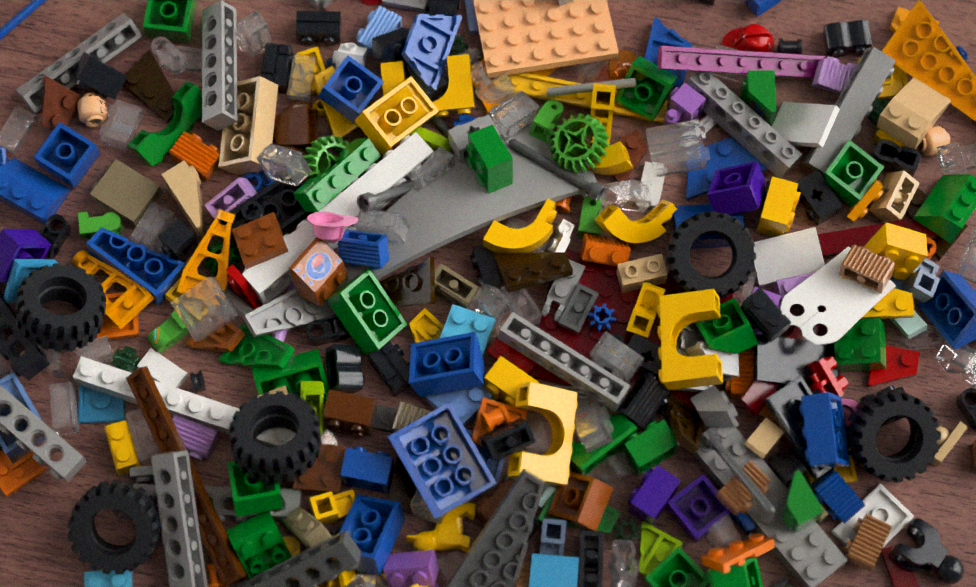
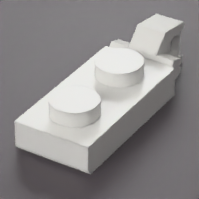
M565 219L560 220L555 228V238L547 246L548 252L566 251L571 240L569 237L575 227L574 224Z

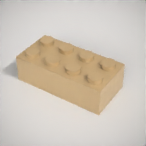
M261 76L237 82V122L223 128L219 168L235 175L270 169L278 94L277 84Z

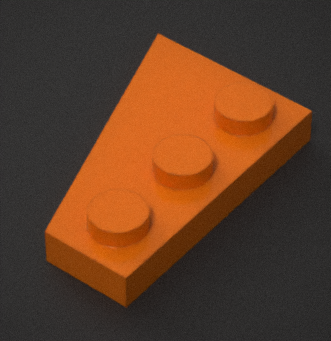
M762 533L749 536L750 539L730 542L729 546L725 548L710 549L709 553L701 556L702 565L725 574L731 571V565L741 566L745 564L744 558H755L775 548L774 540L764 536Z

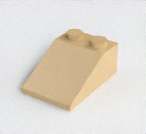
M913 77L882 111L877 127L909 148L916 149L951 103V100Z
M184 160L161 175L168 191L202 241L206 234L203 198L200 189L202 182L194 166H188Z

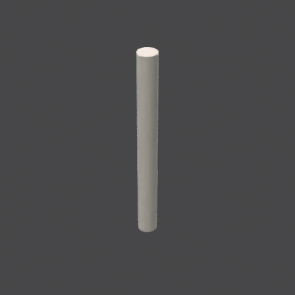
M635 78L594 82L616 85V89L636 87ZM593 83L547 88V95L550 97L593 92Z

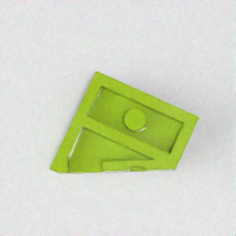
M643 521L641 525L639 573L647 577L678 546L681 548L683 542Z

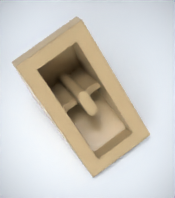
M765 418L744 445L763 459L777 445L784 432L768 418Z

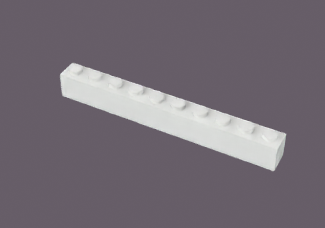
M81 356L73 375L77 385H82L83 387L138 405L126 380V377L132 373ZM154 381L170 416L174 417L176 414L218 432L230 434L229 426L233 421L232 417L240 409ZM271 428L258 435L255 441L264 446L277 447L291 441L296 434L286 428Z

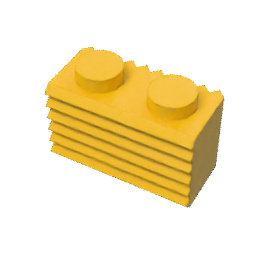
M120 421L105 426L113 462L119 475L130 473V467H140L135 441L129 424L126 421Z

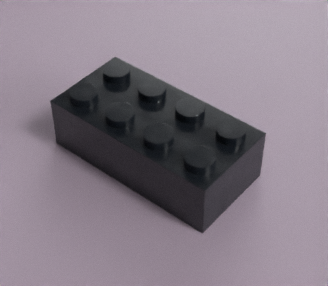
M292 169L230 213L235 214L232 229L248 223L243 218L242 207L248 201H256L262 207L263 216L275 213L283 236L296 230L297 225L314 213L305 212L293 194L305 183L297 171ZM250 208V213L247 215L251 214V217L256 216L254 208ZM221 220L222 225H226L227 221ZM231 229V239L237 245L233 231Z

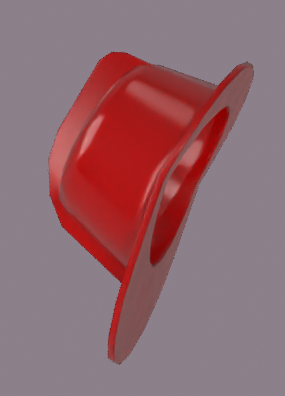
M751 24L747 27L731 30L722 40L723 50L771 53L774 48L772 34L759 24Z

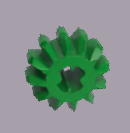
M214 240L215 247L208 246L207 250L220 254L224 240H222L221 244ZM232 241L230 244L229 267L233 264L239 270L240 267L237 263H241L242 258L239 256V249L235 248V242ZM205 257L204 259L207 260L205 263L206 268H211L212 275L218 273L217 260L212 257Z

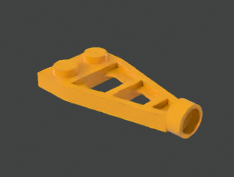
M218 209L215 220L185 266L176 292L213 304H222L228 285L226 269L229 267L231 229L235 214ZM220 220L227 221V224H226V225H222V224H220L219 221H220ZM214 235L221 236L224 240L220 254L207 250L208 244ZM205 257L215 258L218 262V274L213 279L202 276L197 271L198 266Z
M85 250L79 251L73 257L72 263L78 269L80 267L86 270V274L89 275L91 273L94 275L99 270H102L109 275L101 284L105 294L106 290L114 283H119L127 288V291L114 303L110 302L106 296L105 315L120 330L154 299L146 289L113 267L92 257Z

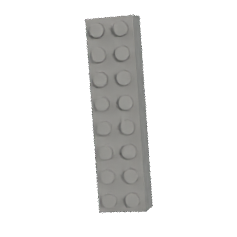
M711 427L715 428L721 435L722 445L741 468L751 460L771 480L768 485L770 490L764 496L774 506L775 512L772 515L767 514L754 498L751 501L753 504L752 508L746 513L756 525L754 530L757 533H762L764 536L773 538L775 548L771 550L802 587L819 586L841 568L848 559L816 522L796 533L792 529L788 530L782 521L784 516L782 511L788 492L786 486L760 456L744 445L747 440L736 428ZM700 441L699 449L691 455L715 484L722 489L735 474L715 450L706 448Z

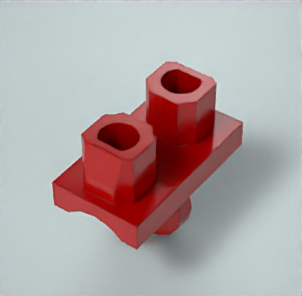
M833 356L821 358L807 364L812 372L810 377L813 384L809 386L811 391L818 389L819 393L830 392L840 397L845 394L843 390L849 383L843 375L835 377L831 370L837 367Z

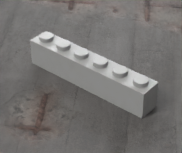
M875 47L866 48L835 103L840 110L823 148L810 147L802 162L803 165L813 171L818 169L821 175L825 177L824 172L846 142L852 140L853 136H857L862 128L860 124L863 118L870 114L873 108L871 104L874 99L878 98L884 88L882 85L885 79L892 75L894 71L893 65L896 60Z

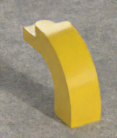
M593 83L590 115L593 118H597L601 125H604L606 128L605 132L609 136V139L606 141L610 145L616 85Z
M574 140L575 143H577L578 145L580 144L581 146L584 147V145H583L582 143H580V142L578 143L576 140ZM620 141L604 148L607 155L600 156L602 163L596 161L594 163L595 169L590 166L588 167L593 173L601 175L619 174L633 168L627 149Z
M547 198L536 220L525 228H509L494 220L483 239V247L496 253H529L536 250L553 233V225L551 223L557 214V211H555L556 202Z
M662 199L645 217L630 221L619 207L609 204L594 220L602 230L615 238L630 243H645L658 238L666 232V229L661 224L669 221L677 208L672 202Z

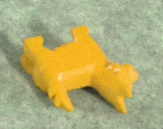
M425 502L420 504V507L429 509ZM467 502L437 518L436 528L433 531L406 536V542L412 543L415 551L462 550L463 552H468L470 537L462 535V520L464 517L474 520L476 504Z

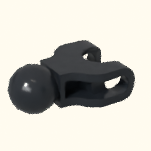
M912 519L907 526V534L916 542L917 548L914 549L904 543L897 544L890 552L891 559L909 572L924 571L928 575L934 572L938 581L945 585L958 583L964 573L962 562L952 555H946L949 550L942 545L940 535L933 526L922 519Z

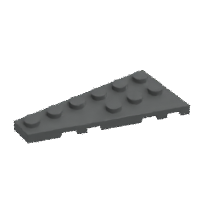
M525 468L521 471L446 583L447 587H515L528 545V537L532 531L535 512L538 509L545 485L542 478Z

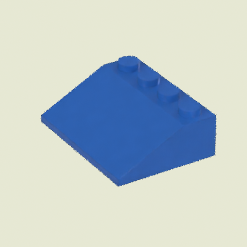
M450 402L388 436L434 519L471 501L497 485Z

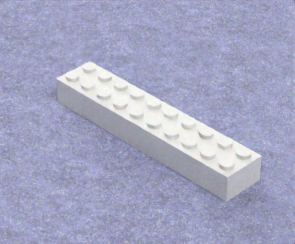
M416 132L412 136H406L395 150L390 149L387 151L379 163L370 165L363 176L357 177L352 181L347 189L335 196L319 212H332L357 217L359 219L358 222L345 226L344 231L347 229L354 231L360 229L400 195L379 202L375 209L368 212H362L358 208L357 197L367 192L377 194L423 177L435 167L434 151ZM307 219L301 221L293 233L284 235L289 252L248 269L245 267L242 275L247 279L257 294V299L263 305L271 302L289 287L290 281H293L289 267L316 238L313 226ZM323 240L332 250L338 247V241L331 243Z

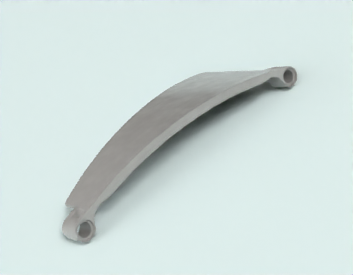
M533 107L526 108L496 126L500 133V138L513 158V184L488 194L485 187L479 185L475 170L469 168L467 161L459 163L456 155H454L408 191L365 230L366 233L374 232V234L387 235L389 261L377 270H372L369 266L360 265L352 267L348 263H344L348 275L345 281L335 290L367 269H370L376 279L379 280L443 245L491 225L494 220L499 222L517 214L544 206L547 198L556 202L572 195H582L585 198L588 194L585 193L584 189L509 146V141L515 139L555 162L549 150L552 146L529 135L532 122L538 113ZM590 169L587 170V173L582 170L578 174L573 172L590 183L598 182Z

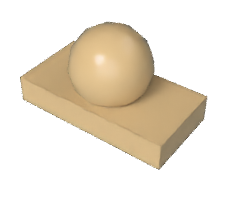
M961 421L951 434L942 426L936 428V430L941 432V439L937 440L936 443L940 448L933 457L935 459L932 463L934 466H939L967 429V426Z

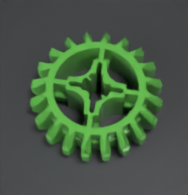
M579 113L577 118L571 114L569 121L563 118L564 124H556L558 130L551 132L554 137L549 140V144L552 146L549 148L552 159L557 162L558 166L564 167L567 171L573 170L577 174L580 169L587 173L589 166L595 169L594 163L596 161L602 163L600 156L607 155L604 149L609 147V143L606 141L609 139L608 134L605 132L606 128L603 124H600L601 122L597 118H593L589 114L585 117L584 114ZM574 140H576L578 143H579V142L582 143V144L584 145V147L581 146L580 144L578 145L577 143H575Z
M333 135L319 137L318 141H312V147L305 148L308 155L302 156L306 160L305 164L301 165L302 168L306 169L302 176L308 177V181L329 170L330 167L338 162L341 157L340 152L349 145V142L346 140L342 141L341 137H334ZM332 148L338 154L332 155L331 153H328L326 149Z

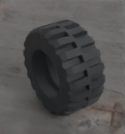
M717 211L693 215L678 225L670 237L671 239L666 250L668 251L666 260L667 265H669V272L675 279L676 284L686 292L714 289L720 298L737 292L749 280L748 277L753 273L755 267L753 266L754 260H756V253H754L755 243L751 239L747 227L744 228L741 224L742 222L737 218L734 219L729 214L718 213ZM705 234H716L723 237L729 243L732 250V261L729 268L723 274L716 277H706L699 274L690 262L692 244L697 238Z
M60 263L53 264L51 267H48V265L42 266L39 271L35 269L29 273V277H25L18 288L15 309L17 327L21 329V333L25 338L29 337L31 343L41 345V348L44 350L54 349L55 352H62V350L70 352L75 351L76 347L81 349L87 346L88 342H93L102 329L106 309V294L103 292L101 283L96 282V278L91 273L89 275L86 274V270L80 267L76 269L70 264L60 266ZM61 300L75 305L80 311L71 315H57L47 311L42 305L49 301Z
M885 390L878 391L877 396L870 394L865 397L866 403L859 402L856 406L858 411L856 414L851 413L849 420L852 421L851 426L848 425L846 427V433L850 435V438H847L848 447L852 449L850 454L857 461L856 464L874 477L887 482L890 480L895 483L903 482V478L911 480L916 477L915 473H924L926 471V464L933 463L935 459L932 456L934 452L938 453L940 448L936 444L937 440L941 439V432L936 430L940 425L938 419L933 417L934 412L932 409L926 406V403L920 399L898 390H890L889 392ZM902 415L907 418L910 425L909 440L900 452L891 456H883L876 447L878 429L890 417Z
M276 391L275 394L264 392L263 396L257 397L256 395L250 398L249 403L245 401L239 407L240 411L237 410L234 413L233 421L229 426L233 458L235 463L239 465V469L243 473L248 472L250 478L254 480L260 478V481L264 483H269V481L282 483L281 480L286 479L289 482L294 480L296 475L302 476L305 474L307 467L312 468L316 463L315 458L319 457L321 451L320 425L315 410L303 398L297 399V395L292 393L285 395L283 391ZM271 428H286L296 434L291 441L277 447L263 446L255 441L258 435Z
M113 480L111 483H108V481L100 482L97 487L93 486L88 489L73 507L67 525L70 529L67 534L68 540L74 542L71 548L74 553H80L79 560L83 564L86 561L91 564L90 569L96 571L100 568L103 569V574L109 575L112 571H115L116 575L124 574L127 569L130 572L137 569L138 565L146 562L152 554L161 536L159 507H154V498L152 496L147 498L144 495L146 490L141 486L139 489L133 487L134 483L127 481L126 484H121V480ZM114 508L125 512L133 520L136 527L134 540L126 545H113L103 540L95 528L94 518L100 510Z

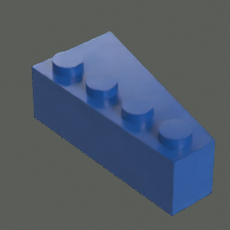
M102 227L86 243L89 255L113 267L146 289L154 297L151 302L157 306L165 299V294L182 276L186 263L180 260L176 261L161 252H154L147 249V246L128 241V238Z

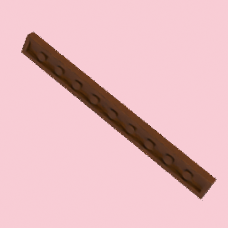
M141 367L127 376L126 380L160 452L187 450L148 367ZM189 456L200 537L224 587H227L244 578L246 574Z

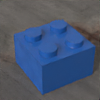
M347 55L325 84L318 97L355 123L357 117L363 112L384 81Z
M59 122L35 154L34 159L40 168L75 189L99 157L100 152L95 143Z
M354 446L353 449L347 448L340 474L343 485L388 494L394 470L393 457H389L390 454L382 451H376V454L366 452L367 449Z

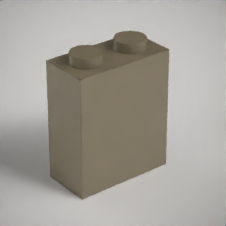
M115 159L113 164L110 163L106 167L104 176L100 181H96L93 184L90 193L95 203L110 212L116 213L122 220L136 229L163 194L159 185L118 159Z

